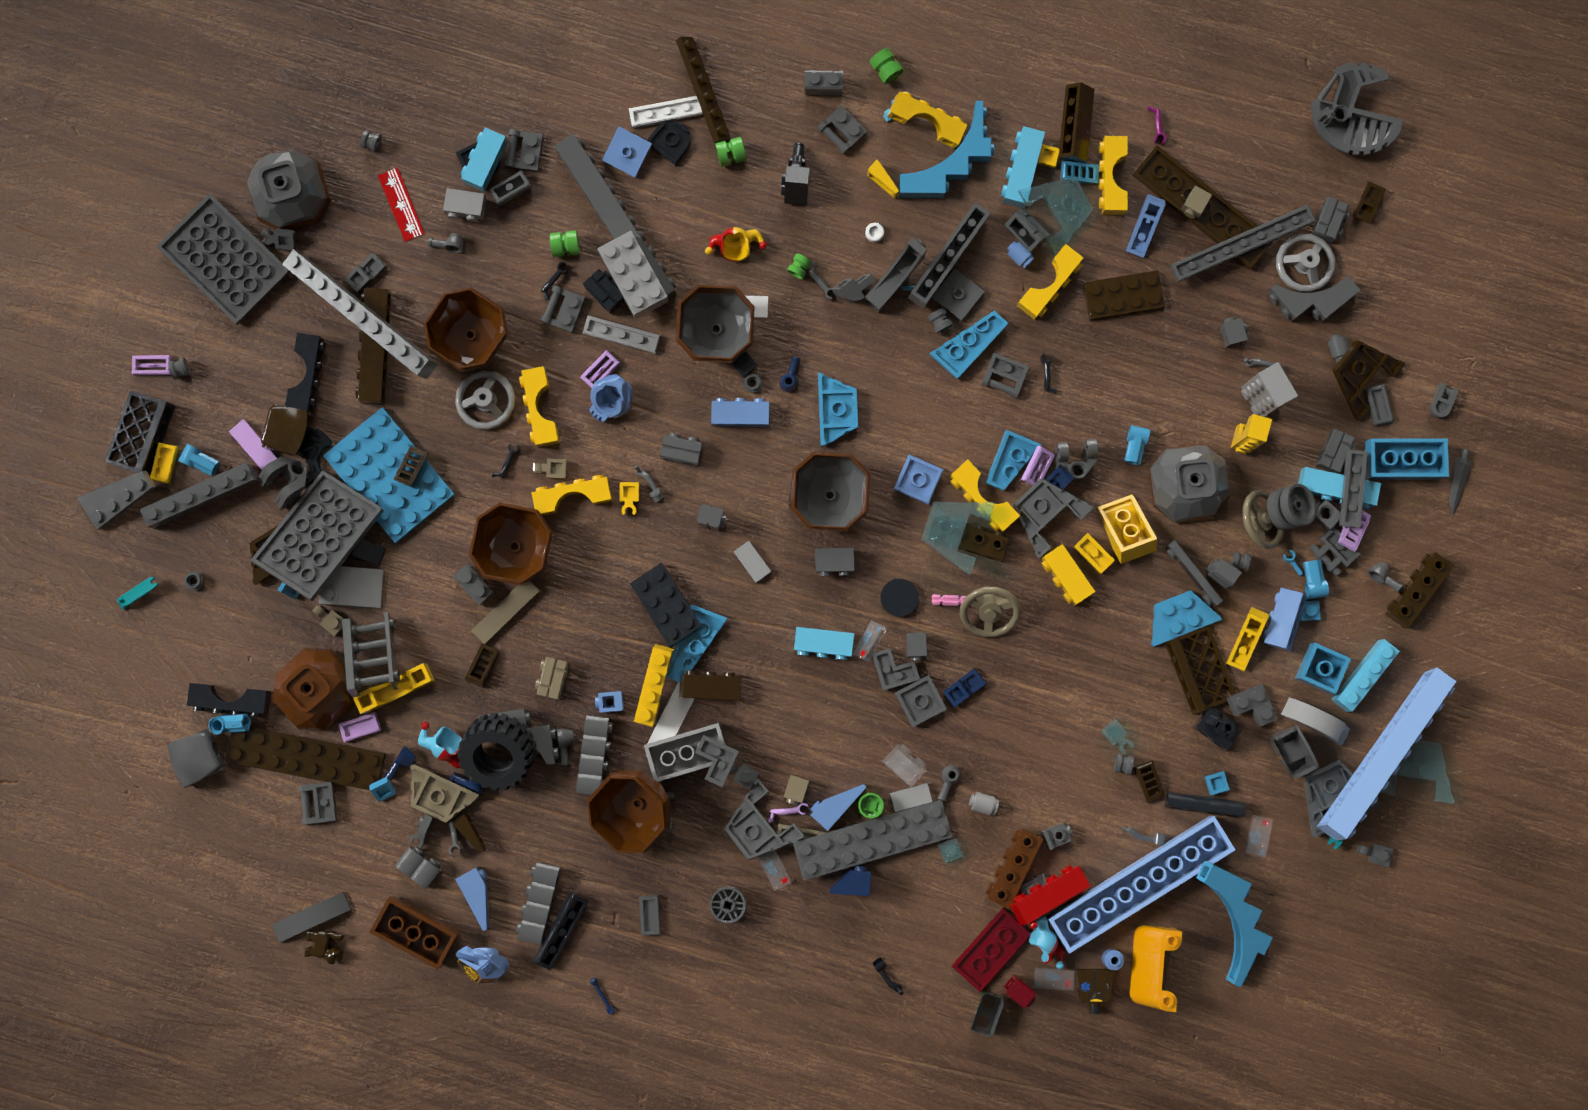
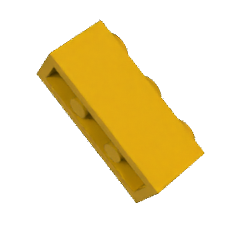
M1063 544L1041 558L1043 560L1041 563L1043 568L1047 572L1050 571L1054 576L1052 579L1054 584L1058 588H1062L1065 592L1063 596L1069 604L1072 603L1074 606L1095 592Z

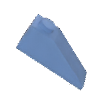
M1147 194L1128 243L1127 252L1144 258L1165 207V200Z
M862 784L824 799L821 803L817 801L811 807L812 813L810 815L828 831L864 791L866 786Z
M476 867L455 880L484 931L490 927L488 883L486 881L488 876L484 869L480 870L479 867Z

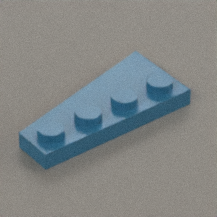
M993 311L953 339L930 352L929 355L954 378L958 379L1008 325V322L997 312Z
M691 604V609L703 627L676 644L666 678L680 682L681 674H686V671H692L728 619L727 617Z

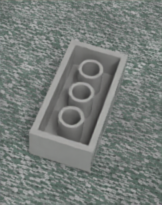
M632 231L597 248L635 320L669 302L664 289Z
M1278 362L1256 374L1241 387L1244 399L1249 400L1252 405L1251 410L1253 414L1262 417L1277 411L1298 396Z
M720 723L644 745L653 779L659 782L711 766L712 760L695 752L703 735L726 745Z

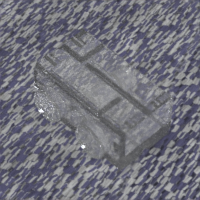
M897 744L882 762L909 787H912L927 771L924 768L926 764L918 757L914 759L909 755L912 751L904 744L901 746Z

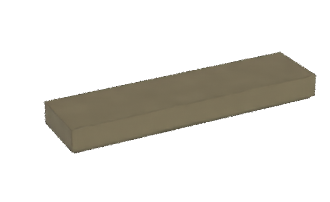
M531 581L523 586L517 585L471 631L486 645L540 590Z

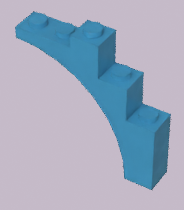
M983 101L975 102L971 128L962 144L952 155L929 169L916 173L900 174L899 198H944L945 193L949 192V181L947 180H967L968 174H971L972 162L968 161H990L991 155H994V144H991V138H983L987 136V126H983V119L987 117V107H983Z
M1204 861L1196 878L1208 885L1219 896L1228 911L1234 932V952L1226 980L1241 988L1247 979L1251 966L1255 963L1257 953L1265 955L1266 951L1270 948L1273 937L1254 928L1260 920L1262 910L1244 901L1250 892L1251 883Z

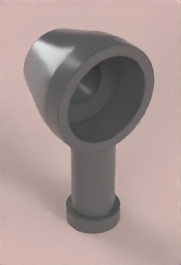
M451 233L446 241L429 238L428 247L445 248L449 252L460 254L463 252L464 247L463 236L458 233Z
M1380 562L1369 569L1368 575L1375 582L1385 583L1396 590L1397 593L1403 588V584H1399L1388 576L1390 567L1386 563Z
M556 729L561 757L560 764L568 765L570 761L567 746L574 743L573 731Z
M953 765L946 766L941 773L944 784L937 798L945 802L947 801L946 798L951 785L956 784L961 778L960 770ZM950 771H953L955 773V777L953 779L949 778L948 776Z

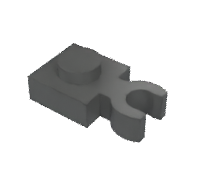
M276 228L273 232L270 229H263L261 235H266L269 238L264 237L262 244L270 245L275 243V248L295 250V231Z

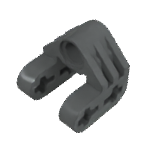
M1096 439L1085 440L1082 447L1084 461L1071 462V464H1068V443H1057L1054 447L1056 468L1061 464L1074 477L1072 481H1081L1097 461L1098 445ZM1073 468H1079L1082 471V475L1076 476L1073 473Z
M281 456L268 463L262 469L257 481L263 488H266L276 481L279 474L283 473V477L288 482V485L279 492L274 502L280 510H283L294 502L305 487L307 467L301 461Z

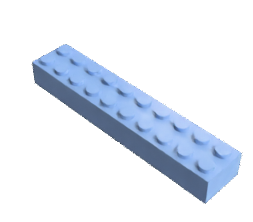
M1437 667L1424 672L1317 825L1320 830L1335 841L1350 839L1355 834L1356 825L1366 818L1368 814L1366 811L1369 806L1375 805L1378 800V793L1387 788L1390 783L1388 779L1391 775H1395L1401 767L1399 765L1401 760H1405L1410 755V747L1421 739L1422 730L1424 727L1428 728L1433 721L1431 717L1435 712L1438 713L1444 705L1442 701L1445 697H1449L1455 689L1453 686L1456 683L1453 678Z
M1208 816L1047 916L1048 922L1065 950L1071 953L1198 874L1204 861L1214 864L1235 851V848L1215 816Z

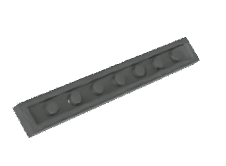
M1307 204L1170 265L1171 271L1177 283L1309 226L1315 223L1316 219Z

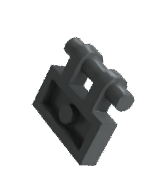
M1333 526L1318 539L1323 544L1321 548L1314 543L1309 549L1314 553L1313 556L1316 559H1320L1326 565L1325 568L1329 572L1331 571L1337 576L1341 573V570L1337 567L1339 563L1347 567L1361 553L1358 550L1354 552L1339 544L1341 532ZM1329 550L1336 558L1331 561L1325 554L1326 551Z

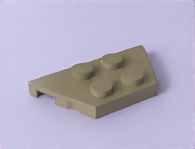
M411 764V807L445 823H448L480 796V794L422 767Z

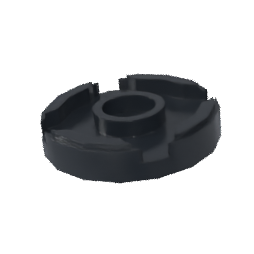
M894 579L883 587L880 601L888 614L895 617H904L916 608L918 592L910 581Z

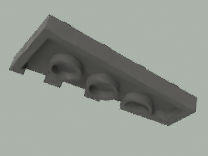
M141 471L80 496L77 499L96 530H99L152 491L156 486L147 471Z

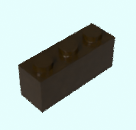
M686 671V674L680 675L679 698L740 700L741 677H735V673L724 672V676H716V672H705V675H697V671Z

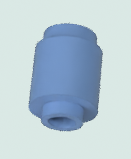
M1014 241L1007 248L1009 250L1007 255L1019 267L1022 266L1024 269L1035 259L1033 253L1029 252L1020 241L1018 243Z
M1111 948L1105 950L1102 954V962L1107 968L1118 970L1124 964V957L1119 951ZM1117 957L1116 961L1112 964L1111 959Z

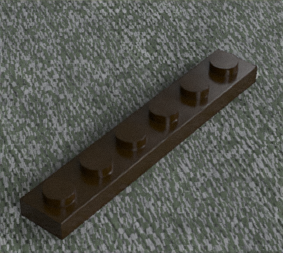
M679 37L676 43L713 142H729L731 139L729 130L704 68L697 44L693 37Z

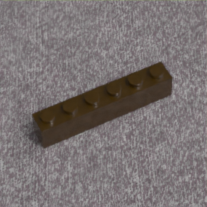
M365 288V292L361 295V301L387 323H390L391 292L383 288ZM362 330L359 332L361 349L358 350L360 368L357 369L359 387H356V398L362 404L385 405L388 351Z

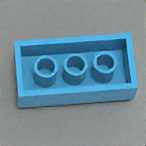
M1448 438L1369 439L1364 442L1365 451H1368L1365 480H1442L1449 477Z

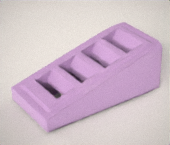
M1362 510L1361 527H1343L1338 543L1355 552L1369 524L1371 515ZM1346 536L1350 537L1354 541L1347 539Z

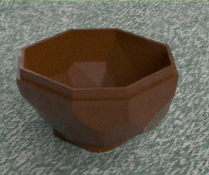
M472 287L444 293L423 324L428 351L460 372L487 367L509 335L504 308ZM474 333L473 338L469 339L468 334Z
M499 502L477 517L469 556L483 578L523 586L545 571L553 532L539 510ZM515 543L518 544L517 550L512 549V545Z
M303 648L275 673L273 701L298 730L326 731L355 706L353 697L347 691L345 664L332 649ZM307 685L311 686V690L309 692H306L305 687Z
M642 770L612 772L588 798L590 827L617 853H645L670 826L671 804L669 797L662 785Z

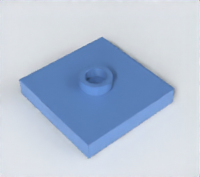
M618 126L602 161L636 178L653 144Z
M908 455L893 490L929 505L944 469Z

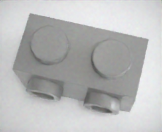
M447 188L443 211L451 219L462 217L471 222H478V220H484L487 198L483 193Z

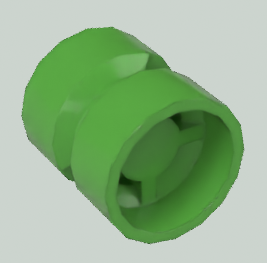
M889 48L879 51L869 61L875 71H879V78L884 84L892 82L904 71L900 63L894 61L895 56Z
M741 137L730 139L729 143L726 141L715 143L721 167L729 166L733 161L736 163L747 161Z
M577 230L566 231L564 235L561 232L550 233L553 258L563 257L565 253L569 256L580 255Z
M865 793L859 798L858 809L864 817L876 818L882 813L884 803L879 795Z

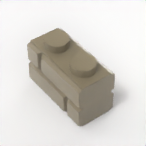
M550 657L542 660L539 671L542 672L541 678L536 680L534 690H537V695L561 700L570 662Z

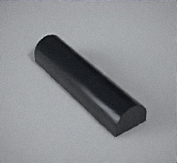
M1168 791L1165 796V808L1242 818L1246 814L1245 802Z
M570 892L533 959L535 964L551 971L589 902L587 899L575 892Z

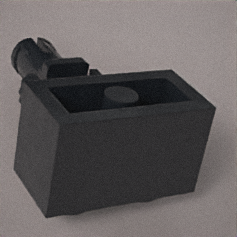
M802 143L794 144L793 154L788 160L786 173H782L781 195L784 196V203L807 205L810 168L805 167L806 160L804 159V144Z
M1206 709L1193 728L1222 750L1228 751L1241 734V731L1237 729L1239 726L1232 720L1222 718L1223 714L1217 709Z

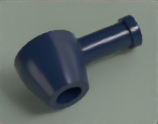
M791 357L788 373L782 375L779 381L780 388L788 393L795 391L798 387V379L795 376L798 363L801 360L798 357ZM788 378L792 380L790 385L785 383V380Z
M404 745L393 765L384 776L393 781L401 765L411 766L416 757L414 753Z
M455 772L450 778L451 782H456L481 796L485 792L486 788L481 787V784H475Z

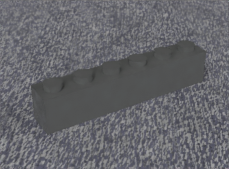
M976 202L973 204L911 291L908 299L921 308H925L988 219L989 211Z
M245 462L140 509L147 527L156 529L259 483L257 481L258 477L253 466Z

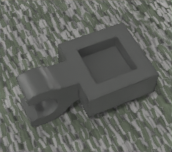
M744 763L741 767L733 764L730 770L736 774L733 780L749 790L760 774Z
M425 814V817L422 816L417 824V827H419L418 833L410 837V844L414 842L415 838H418L420 840L418 847L422 848L424 846L425 838L434 823L435 817Z
M1372 843L1371 848L1358 845L1356 852L1369 856L1368 862L1389 868L1393 848Z

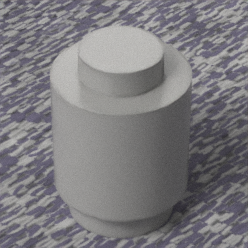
M976 792L975 795H971L969 806H972V811L990 816L991 814H996L999 800L995 799L994 796Z

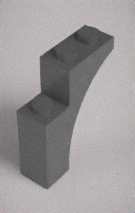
M912 237L889 270L865 296V302L876 312L879 313L909 280L912 272L925 259L927 249L921 240H915Z
M1347 276L1335 286L1319 292H1294L1276 284L1267 294L1269 295V300L1274 305L1277 304L1281 309L1283 317L1291 322L1308 308L1311 310L1310 313L1313 318L1322 322L1358 293L1360 289Z
M527 709L498 713L499 716L502 713L507 714L509 718L513 719L515 717L519 719L518 722L520 724L524 723L527 726L526 730L532 732V740L536 741V749L542 755L546 764L557 763L556 759H559V750L554 745V740H557L556 729H552V725L529 728L531 715L530 712L527 713Z

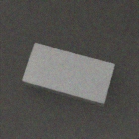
M750 541L734 551V554L755 583L771 573Z
M927 783L890 793L895 812L932 802Z

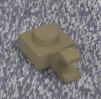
M547 458V464L533 463L534 473H546V478L566 479L567 460Z
M317 605L312 610L323 619L320 625L336 637L343 628L342 620L344 618L333 609L328 613L320 605Z

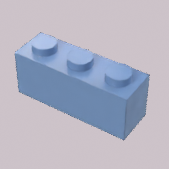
M716 398V401H712L711 425L712 427H769V402H765V399L761 398L754 399V401H746L744 398H736L735 401H727L726 398Z
M1281 588L1280 592H1277L1274 600L1276 603L1274 611L1272 610L1269 615L1270 624L1268 629H1265L1263 635L1266 645L1291 652L1307 600V596L1304 593Z

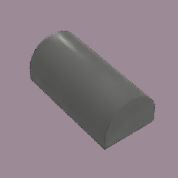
M520 171L489 190L500 207L532 187L523 172Z

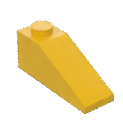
M1251 607L1226 664L1245 671L1270 614Z

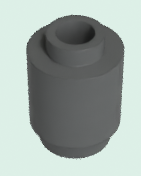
M1341 333L1331 336L1330 341L1327 342L1332 358L1335 359L1336 363L1340 361L1350 348L1346 336H1341Z

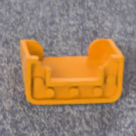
M1140 925L1135 929L1129 991L1130 998L1135 1003L1163 1011L1176 1012L1177 998L1172 992L1162 990L1165 950L1175 951L1181 946L1182 931L1173 927Z

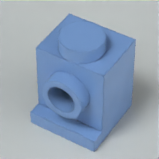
M623 691L598 693V697H595L596 709H599L600 713L624 711ZM612 699L613 705L608 706L606 701Z

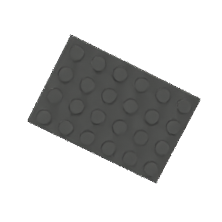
M210 193L156 246L236 325H239L291 273L282 265L283 263Z
M322 470L251 561L313 602L384 510Z

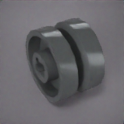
M1294 484L1271 492L1267 499V511L1272 523L1278 529L1284 531L1310 524L1316 515V503L1311 491L1306 486Z

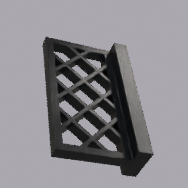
M130 391L104 462L136 473L147 471L150 476L158 443H162L175 405ZM134 397H139L142 404L134 408L132 405ZM152 403H158L156 411L150 414L147 406ZM144 408L147 416L139 420L136 412ZM133 415L135 423L127 426L125 422L127 417ZM149 420L150 428L144 431L141 424ZM137 426L140 434L132 438L129 430ZM126 432L129 440L121 444L119 441L120 435ZM143 438V447L137 450L134 442ZM131 444L134 452L126 456L123 448ZM119 450L122 458L116 462L112 461L113 454ZM136 455L138 461L134 468L130 466L128 459Z

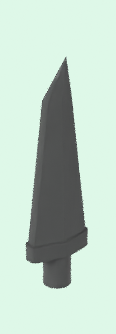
M1462 449L1460 458H1454L1449 499L1452 514H1454L1467 475L1472 466V461L1468 460L1470 451Z

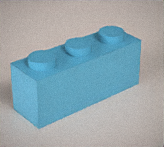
M484 128V131L479 133L476 148L472 149L469 154L470 160L468 165L464 166L461 171V179L464 184L483 192L486 191L508 144L506 136L488 128Z
M796 627L794 651H798L797 655L809 656V653H817L816 657L828 658V655H836V659L847 660V657L852 656L854 633Z

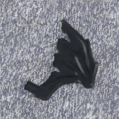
M307 427L303 443L298 451L304 457H308L306 463L310 468V476L306 477V486L313 483L322 472L319 458L324 448L331 447L332 440L319 428L311 429Z

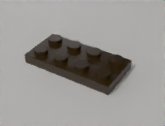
M1158 270L1083 283L1089 321L1165 308Z

